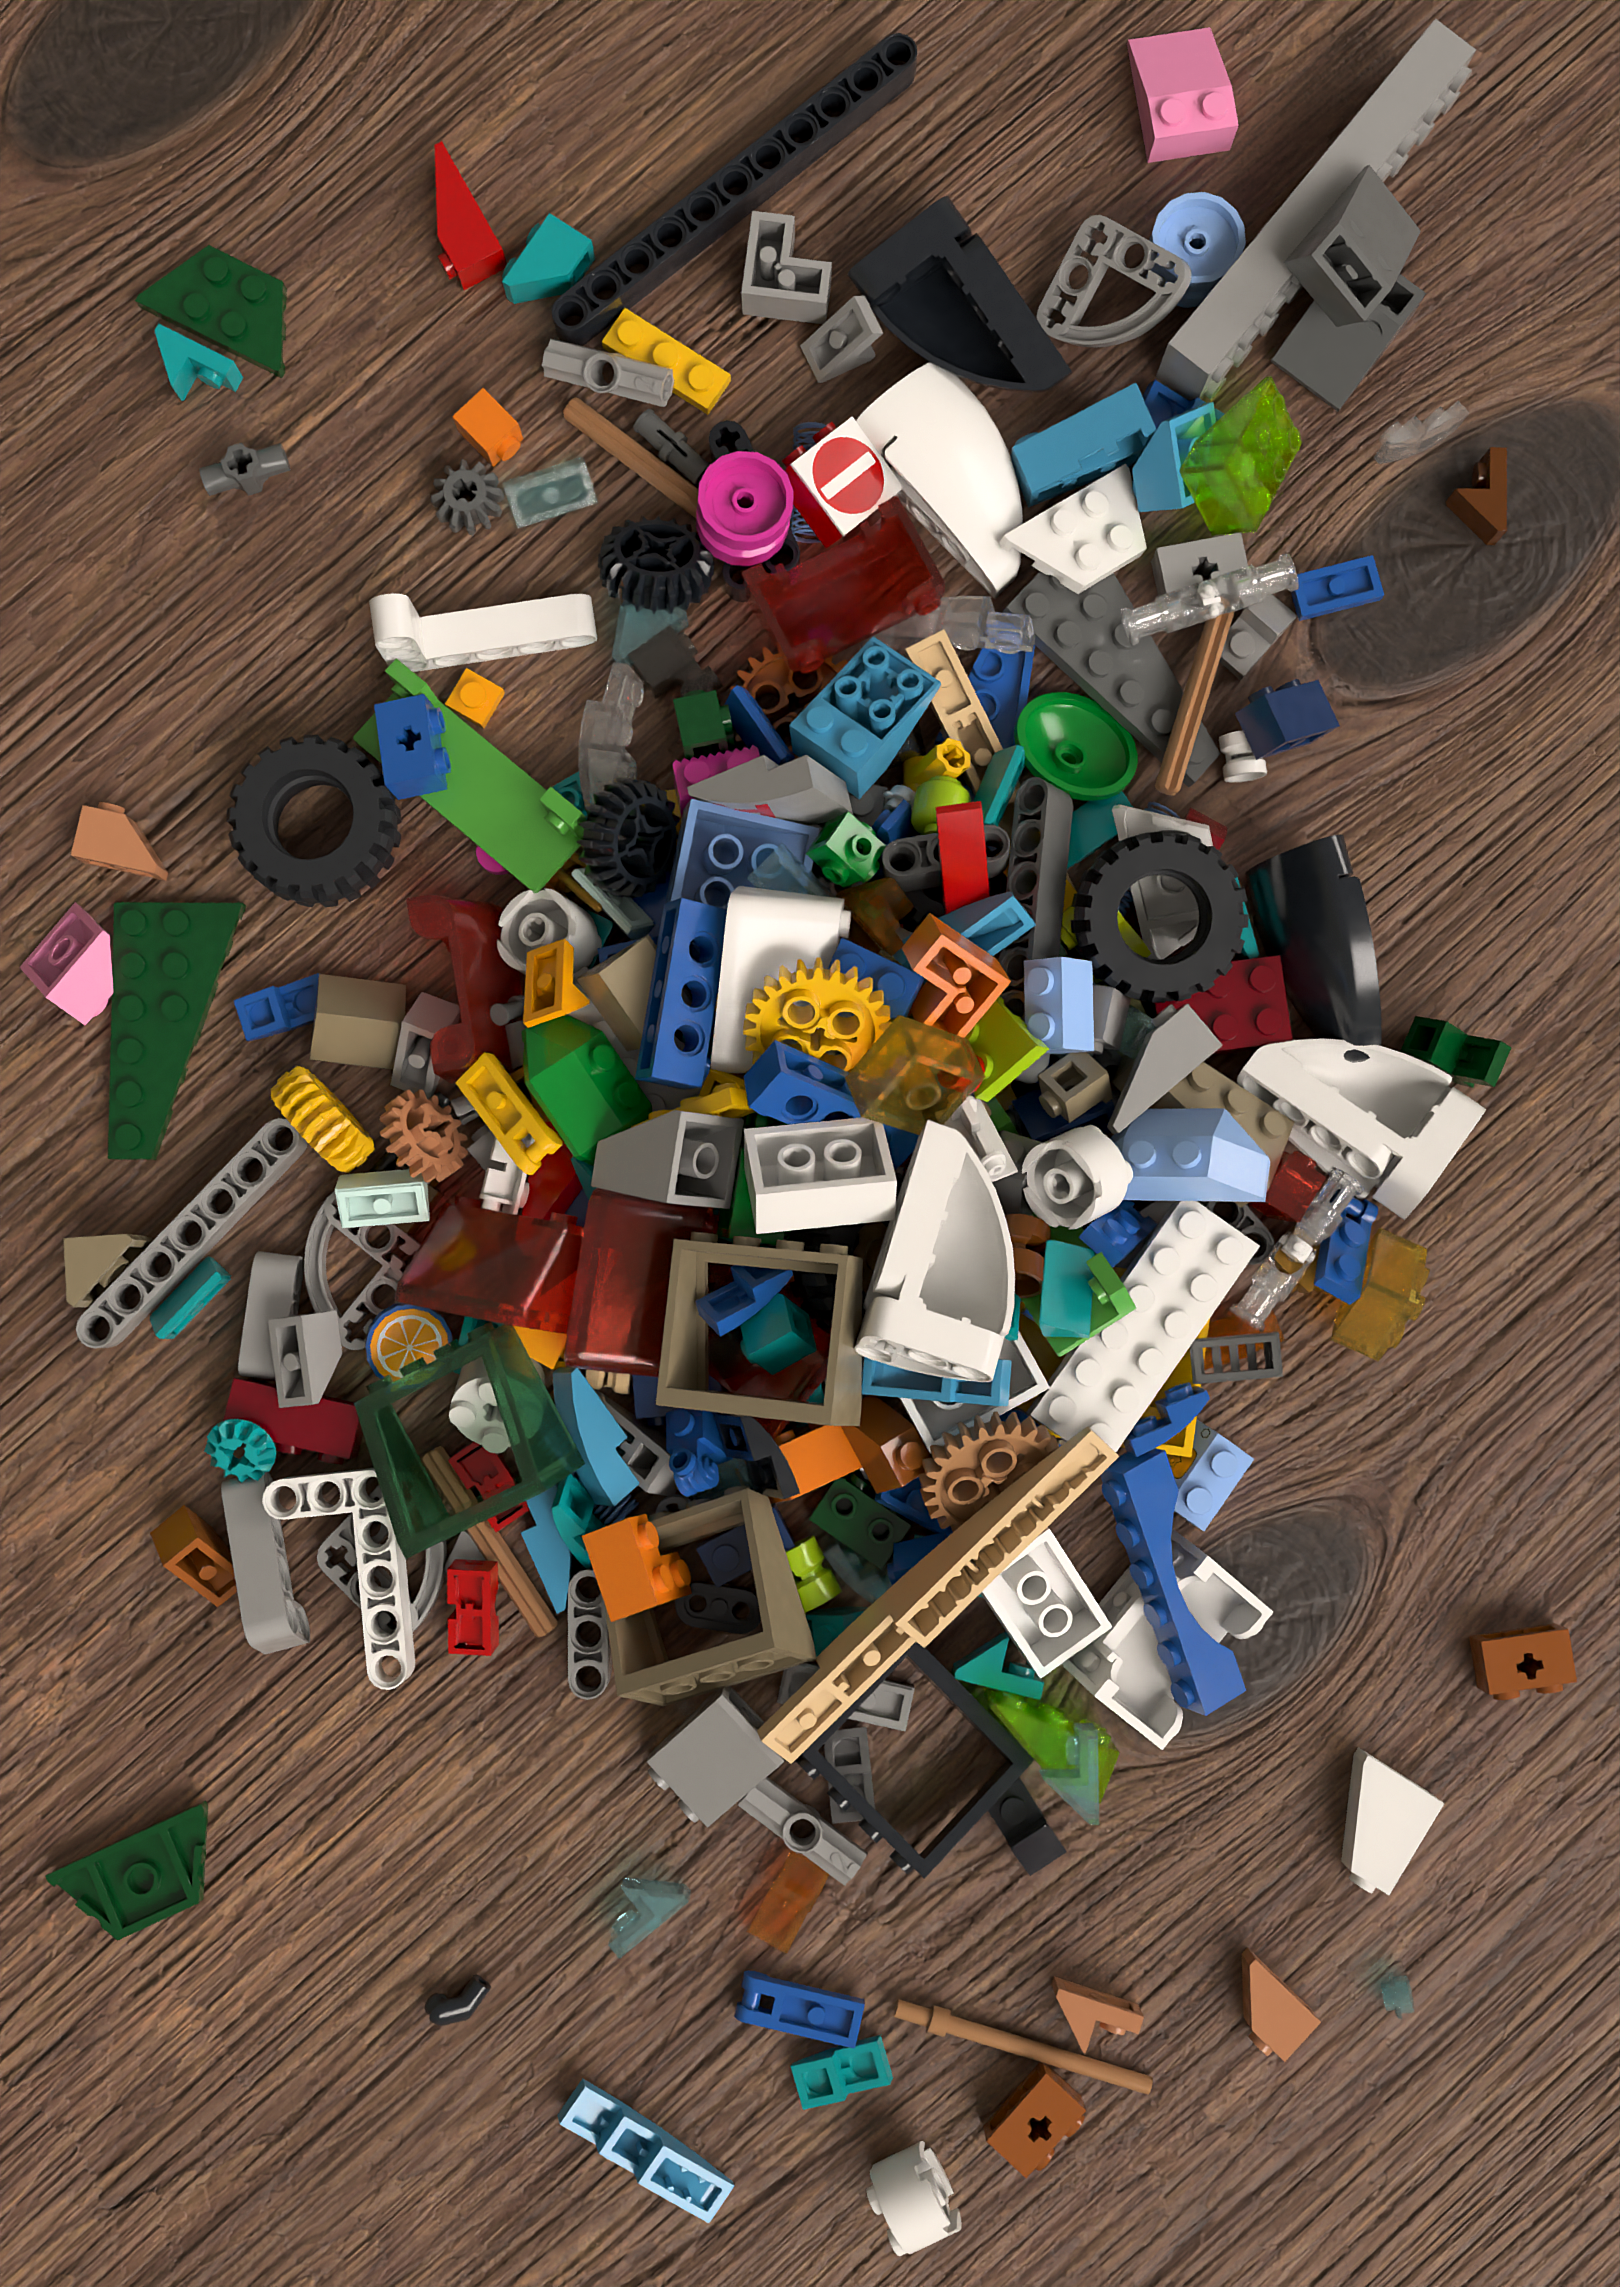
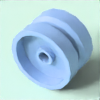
M1206 192L1186 193L1171 200L1158 214L1149 240L1188 263L1191 269V281L1185 294L1177 304V306L1183 308L1198 307L1243 253L1246 244L1245 227L1237 210L1222 197ZM1155 263L1151 269L1154 273L1164 277L1166 280L1165 284L1177 281L1178 275L1174 273V268L1168 270Z

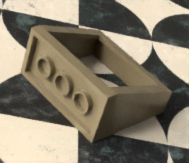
M691 1232L690 1241L674 1239L656 1405L828 1426H860L862 1356L854 1348L862 1324L863 1258L847 1255V1246L820 1244V1252L804 1251L803 1242L777 1240L776 1248L760 1247L761 1239L734 1236L733 1244L718 1243V1235ZM708 1263L837 1275L824 1403L709 1390L708 1324L699 1315L695 1302L708 1295Z
M736 1486L725 1490L723 1497L714 1500H694L687 1503L684 1510L675 1513L659 1512L648 1517V1521L655 1526L659 1536V1553L745 1524L763 1632L669 1661L653 1608L611 1622L605 1606L617 1696L666 1706L817 1660L814 1641L768 1496L752 1491L748 1486Z

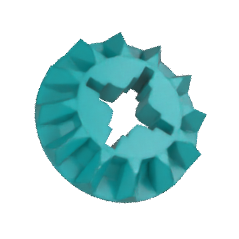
M243 1419L224 1420L216 1424L207 1436L208 1439L204 1452L211 1456L210 1466L223 1469L224 1478L232 1474L237 1476L241 1483L248 1476L258 1481L266 1472H270L275 1462L276 1448L273 1440L264 1429L250 1421ZM242 1443H245L244 1455L241 1458L234 1457L233 1453L237 1447H241Z

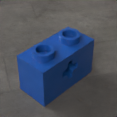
M425 694L374 704L384 784L398 800L447 790L446 774L451 773V763L446 748L441 745L440 734L446 731L441 709L439 707L435 708Z

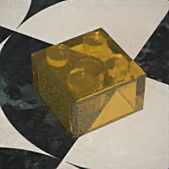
M898 1015L845 1079L861 1117L920 1135L927 1120L943 1125L982 1082L985 1074L967 1038Z

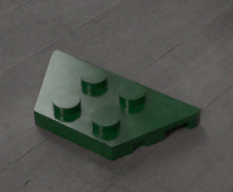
M208 245L137 296L135 301L141 309L283 378L285 374L283 340H286L284 311L287 300V288L283 281Z
M205 1800L61 1866L45 1875L47 1882L53 1887L56 1885L60 1886L77 1901L75 1905L86 1915L98 1919L101 1927L117 1941L200 1903L204 1898L208 1804Z

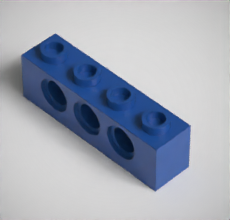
M684 898L664 903L635 1074L636 1080L682 1090L702 1088V1082L706 1080L710 1070V1057L707 1055L709 1040L714 1034L716 1011L714 1010L719 989L727 909ZM691 941L699 948L700 957L698 962H695L689 954V944ZM684 985L692 993L693 999L690 1007L684 1003L681 996ZM677 1029L685 1037V1046L682 1051L674 1043V1034Z
M776 1040L773 1041L743 1076L749 1108L762 1116H770L789 1125L881 1116L895 1170L914 1151L918 1137L925 1125L921 1104Z

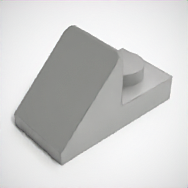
M853 296L800 347L818 383H823L871 361L875 357L871 344L883 332L866 297Z
M1264 589L1245 607L1240 617L1229 628L1219 662L1238 679L1242 680L1297 618V615L1267 589Z

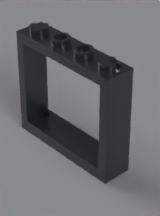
M915 1642L801 1754L796 1762L813 1780L821 1774L832 1785L827 1794L845 1812L851 1806L856 1809L863 1817L858 1825L876 1844L884 1838L895 1849L889 1857L907 1875L915 1869L925 1879L1035 1759L926 1648ZM905 1658L1007 1760L920 1854L818 1752L822 1745Z

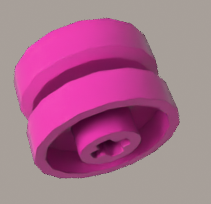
M737 451L719 457L707 467L699 482L696 529L701 543L714 557L730 565L751 566L767 561L781 549L789 532L794 491L787 473L775 460L758 452Z

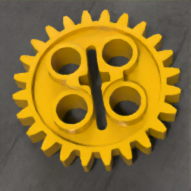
M820 957L816 958L813 969H807L801 959L797 960L796 972L791 973L783 965L779 966V981L766 975L764 977V990L754 988L752 993L753 1003L746 1004L745 1018L747 1019L744 1020L743 1034L747 1035L746 1051H754L752 1064L754 1065L774 1040L781 1042L782 1040L793 1039L798 1043L786 1045L868 1081L870 1079V1066L881 1068V1053H889L890 1050L889 1037H892V1022H889L890 1006L883 1005L884 992L882 990L872 992L873 979L871 977L858 982V968L855 966L849 969L846 974L841 973L840 960H835L830 970L823 968ZM803 1000L809 1002L810 1005L802 1007L794 1005L793 1002ZM845 1011L855 1015L847 1018L837 1014ZM830 1050H837L842 1053L838 1055H829L825 1052Z

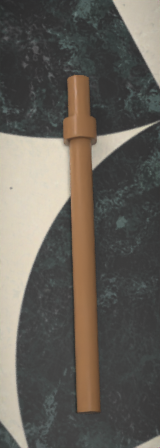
M900 1999L897 2000L895 2006V2018L925 2026L926 2032L941 2037H944L946 2033L1147 2095H1149L1152 2088V2076L952 2016L949 2009L933 2005L930 2009Z

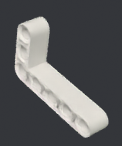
M384 594L376 596L369 601L376 648L388 666L397 658L412 672L581 647L597 641L592 600L586 594H569L419 617L409 597L403 594Z
M376 1467L292 1476L272 1482L266 1487L262 1502L266 1512L275 1519L285 1520L353 1513L368 1677L373 1685L380 1689L390 1690L398 1687L414 1671L415 1654L397 1477L386 1468ZM370 1477L380 1479L384 1485V1495L380 1500H374L366 1493V1482ZM327 1481L333 1482L339 1487L340 1499L336 1505L327 1503L323 1498L322 1488ZM284 1486L291 1488L296 1495V1504L291 1510L284 1508L279 1501V1492ZM374 1521L383 1523L388 1529L389 1535L385 1544L374 1542L370 1536V1526ZM377 1566H384L392 1573L393 1581L390 1588H382L376 1584L373 1576ZM380 1611H389L396 1617L397 1628L395 1632H385L380 1628L378 1624ZM384 1656H393L400 1662L401 1673L398 1677H391L383 1671L382 1659Z

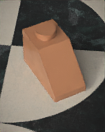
M99 802L98 808L82 806L71 856L84 864L167 881L168 871L138 824L124 814L125 809L123 807L105 802Z
M1247 1947L1241 1955L1244 2019L1252 2030L1248 2037L1266 2056H1269L1274 2051L1285 2062L1317 2028L1321 2021L1313 2010Z

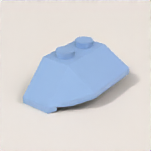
M1225 1108L1147 1109L1120 1133H1116L1110 1138L1121 1152L1124 1160L1130 1164L1133 1171V1178L1127 1186L1123 1200L1265 1202L1270 1159Z

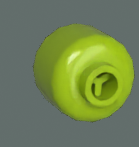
M935 776L930 778L929 781L922 783L917 787L911 814V824L914 830L920 835L937 833L935 807L971 802L969 792L957 779L949 776Z

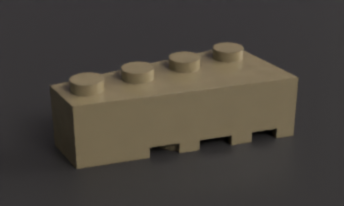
M1153 1028L1125 1050L1112 1080V1083L1121 1092L1144 1038ZM1204 1062L1148 1108H1225L1269 1157L1270 1168L1267 1190L1270 1188L1295 1123ZM1235 1202V1203H1236L1240 1208H1242L1243 1206H1245V1205L1248 1204L1249 1202Z

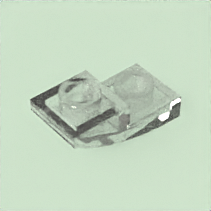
M1457 401L1446 411L1440 406L1423 423L1416 416L1412 417L1403 426L1397 421L1379 438L1382 446L1374 456V459L1378 464L1394 462L1419 454L1433 447L1460 427L1469 414L1468 410Z

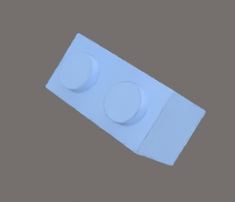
M1067 957L1024 961L1025 1023L1027 1024V1030L1035 1038L1042 1040L1049 1048L1046 1053L1065 1054L1094 1051L1092 961Z

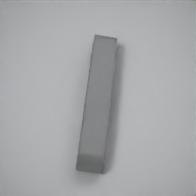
M277 1118L266 1123L81 1315L76 1326L77 1337L81 1343L91 1348H110L123 1342L299 1159L306 1150L308 1142L290 1125L291 1123L287 1119ZM290 1128L293 1133V1143L288 1149L280 1151L276 1146V1135L282 1129ZM258 1159L263 1166L262 1175L257 1181L250 1182L245 1174L246 1166L252 1160ZM227 1190L232 1196V1206L226 1213L221 1214L216 1209L215 1201L218 1194ZM197 1222L201 1227L202 1236L198 1243L190 1245L186 1240L185 1232L191 1223ZM165 1253L171 1260V1269L167 1275L161 1277L156 1272L155 1262L160 1255ZM132 1285L139 1289L141 1295L140 1302L133 1309L125 1302V1292ZM101 1317L107 1319L110 1325L109 1334L104 1340L99 1339L94 1330L95 1323Z

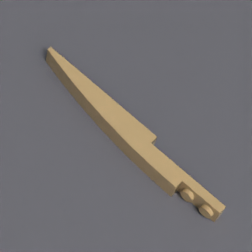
M945 629L903 651L909 661L941 682L939 690L929 704L942 728L940 732L944 740L950 738L960 741L965 751L970 754V767L962 773L966 784L971 787L974 795H976L992 756L996 752L1003 750ZM1019 780L999 824V827L1008 834L1010 843L1015 798L1021 786ZM1067 873L1066 879H1067V880L1069 881V883L1073 886V884H1072V882H1071V880H1070V878H1069V876H1068V873ZM1064 948L1069 958L1083 960L1075 948L1070 951Z
M1087 1426L1021 1476L912 1567L817 1656L816 1661L820 1669L757 1730L760 1740L792 1764L915 1642H918L925 1648L1076 1500L1119 1455Z

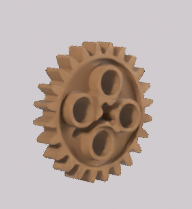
M995 1411L991 1416L990 1422L986 1423L983 1422L979 1414L975 1415L974 1426L970 1428L961 1421L958 1422L959 1434L956 1436L943 1432L942 1437L945 1445L930 1446L933 1458L922 1460L925 1472L919 1474L922 1486L920 1492L931 1519L937 1518L941 1529L951 1526L954 1532L1021 1476L1059 1448L1057 1439L1054 1435H1049L1044 1424L1036 1428L1034 1420L1030 1416L1020 1424L1016 1412H1012L1006 1421H1001L998 1412Z

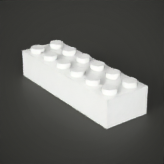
M1174 1201L1120 1278L1137 1309L1069 1351L1047 1382L1050 1388L1037 1396L1026 1413L1040 1424H1044L1047 1429L1066 1442L1088 1426L1117 1452L1260 1246L1199 1202Z

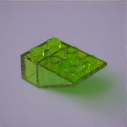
M1272 376L1265 377L1194 442L1179 470L1212 536L1239 532H1257L1302 444L1300 432L1294 426L1286 409L1284 397L1279 393Z
M986 1688L984 1695L991 1710L1059 1788L1101 1804L1120 1753L1111 1741L1112 1736L1105 1733L1106 1728L1086 1719H1081L1078 1725L1064 1717V1711L1052 1705L1040 1702L1039 1707L1036 1708L1028 1705L1023 1700L1024 1696L1001 1690L995 1692Z

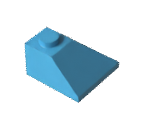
M1213 402L1204 403L1161 422L1132 468V489L1137 499L1139 512L1181 509L1226 488Z

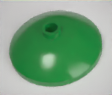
M1065 692L1044 694L1030 701L1016 721L1014 729L1015 745L1024 747L1025 766L1034 777L1042 778L1069 794L1071 798L1085 801L1111 798L1127 787L1136 772L1138 754L1132 735L1092 699Z

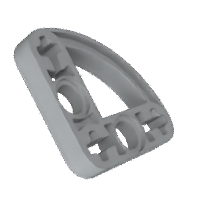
M1093 215L1087 218L1080 226L1039 306L1037 321L1047 335L1072 345L1097 348L1125 343L1155 327L1175 308L1189 287L1191 269L1182 258L1106 216ZM1095 229L1098 231L1103 230V233L1108 236L1104 244H1096L1095 239L1092 238ZM1141 244L1145 253L1144 259L1138 267L1130 269L1125 264V253L1130 246ZM1082 251L1097 257V262L1093 263L1091 260L1080 256ZM1155 263L1168 270L1174 268V273L1178 275L1177 281L1165 284L1166 280L1164 277L1154 273L1151 269ZM1084 265L1088 270L1087 283L1082 288L1074 290L1069 283L1070 273L1075 267ZM1109 266L1156 292L1144 306L1122 320L1097 327L1078 326ZM1063 291L1077 298L1075 304L1060 297L1061 292ZM1053 310H1062V315L1066 317L1062 325L1059 323L1054 325L1055 321L1050 317Z
M334 1191L319 1209L308 1234L304 1257L305 1281L316 1313L337 1310L341 1345L350 1350L365 1349L366 1339L356 1338L351 1341L349 1336L352 1331L348 1327L349 1322L359 1323L368 1314L360 1310L361 1306L365 1304L369 1311L375 1315L383 1311L384 1309L379 1308L373 1299L376 1288L383 1284L392 1286L396 1291L395 1303L408 1302L430 1275L433 1269V1258L426 1247L394 1224L386 1225L390 1230V1241L385 1247L380 1249L372 1247L368 1242L367 1235L372 1226L360 1227L357 1234L352 1231L355 1227L342 1228L341 1221L337 1217L339 1210L336 1206L337 1199ZM334 1227L383 1265L343 1316L332 1298L326 1274L327 1248ZM400 1238L406 1241L405 1244L399 1247L402 1251L413 1256L417 1252L420 1253L421 1257L418 1261L422 1266L420 1272L411 1270L406 1274L404 1272L406 1262L398 1255L393 1254L391 1261L386 1259V1255L396 1249ZM370 1319L368 1323L364 1326L363 1331L366 1334L369 1325L372 1323L374 1319Z
M400 1472L394 1474L397 1477L398 1484L407 1483L410 1487L406 1492L409 1501L406 1503L404 1500H400L402 1519L412 1509L414 1510L422 1527L426 1546V1566L422 1585L415 1600L409 1595L412 1632H414L426 1619L439 1596L445 1577L444 1567L447 1562V1544L443 1523L431 1496L414 1476L409 1473ZM382 1482L369 1495L370 1498L374 1500L377 1497L379 1500L382 1498L385 1489ZM351 1513L322 1543L318 1549L317 1561L321 1570L361 1609L358 1571L352 1575L348 1582L343 1576L349 1573L350 1570L343 1563L333 1566L329 1561L333 1556L329 1550L330 1547L338 1549L344 1546L348 1550L344 1556L345 1560L352 1567L357 1565L353 1513ZM381 1523L380 1531L377 1535L371 1537L372 1540L379 1544L389 1533L387 1527ZM377 1566L374 1576L379 1579L382 1588H390L393 1578L381 1566ZM382 1610L378 1615L380 1628L389 1633L395 1632L397 1628L391 1623L394 1618L391 1612Z

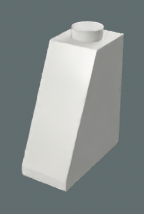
M1359 1747L1353 1756L1341 1862L1352 1872L1349 1879L1371 1894L1375 1888H1378L1387 1895H1390L1444 1803L1424 1788Z

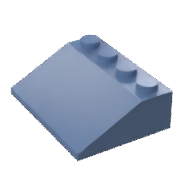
M690 799L683 810L665 903L684 898L727 909L730 894L738 886L807 894L813 860L805 853L818 836L819 828ZM691 941L689 944V954L695 962H698L700 951L698 946Z

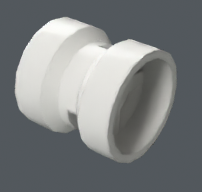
M1243 730L1219 737L1220 752L1225 754L1226 764L1223 767L1224 781L1231 783L1245 782L1267 775L1266 761L1263 759L1256 760Z

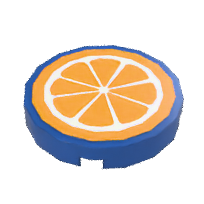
M395 1303L381 1311L369 1325L365 1341L366 1358L375 1375L389 1386L405 1390L421 1388L437 1380L449 1366L453 1352L452 1333L444 1318L429 1305L421 1303Z

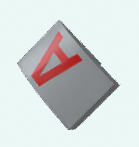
M762 755L687 787L688 794L696 800L808 826L827 822L848 811L853 814L846 782L808 755L780 766L765 755Z

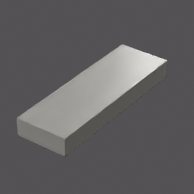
M807 1662L784 1669L777 1703L784 1704L820 1669L819 1665ZM885 1679L848 1719L906 1731L915 1687L914 1685Z

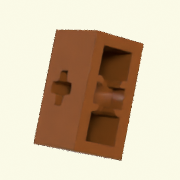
M1552 1623L1469 1636L1477 1688L1489 1695H1493L1495 1700L1515 1699L1520 1697V1690L1536 1688L1537 1693L1541 1694L1556 1693L1564 1690L1563 1684L1577 1682L1568 1628ZM1525 1655L1530 1658V1663L1523 1664V1671L1517 1669L1516 1664L1524 1662Z
M1039 2062L984 2124L983 2129L986 2142L1027 2179L1035 2169L1041 2171L1045 2168L1055 2153L1054 2147L1064 2136L1071 2137L1082 2125L1085 2118L1083 2114L1086 2112L1082 2096L1048 2064ZM1033 2117L1038 2121L1045 2118L1046 2123L1042 2126L1037 2122L1030 2125L1029 2120Z

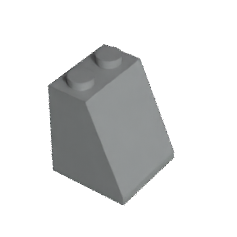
M673 1110L600 1140L597 1144L591 1186L670 1204L730 1209L744 1119Z
M731 1686L715 1690L649 1754L647 1763L651 1766L648 1769V1773L656 1784L663 1790L670 1787L680 1797L681 1800L678 1802V1805L684 1814L694 1823L700 1819L708 1828L777 1769L785 1759L760 1740L757 1730L765 1722Z

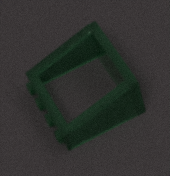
M490 1321L467 1333L471 1342L460 1346L456 1339L436 1349L433 1353L437 1360L426 1364L423 1357L399 1369L403 1376L399 1380L393 1382L389 1374L366 1386L370 1395L354 1403L396 1541L405 1559L545 1492L585 1465L511 1321L496 1329ZM482 1357L521 1476L447 1512L391 1403Z

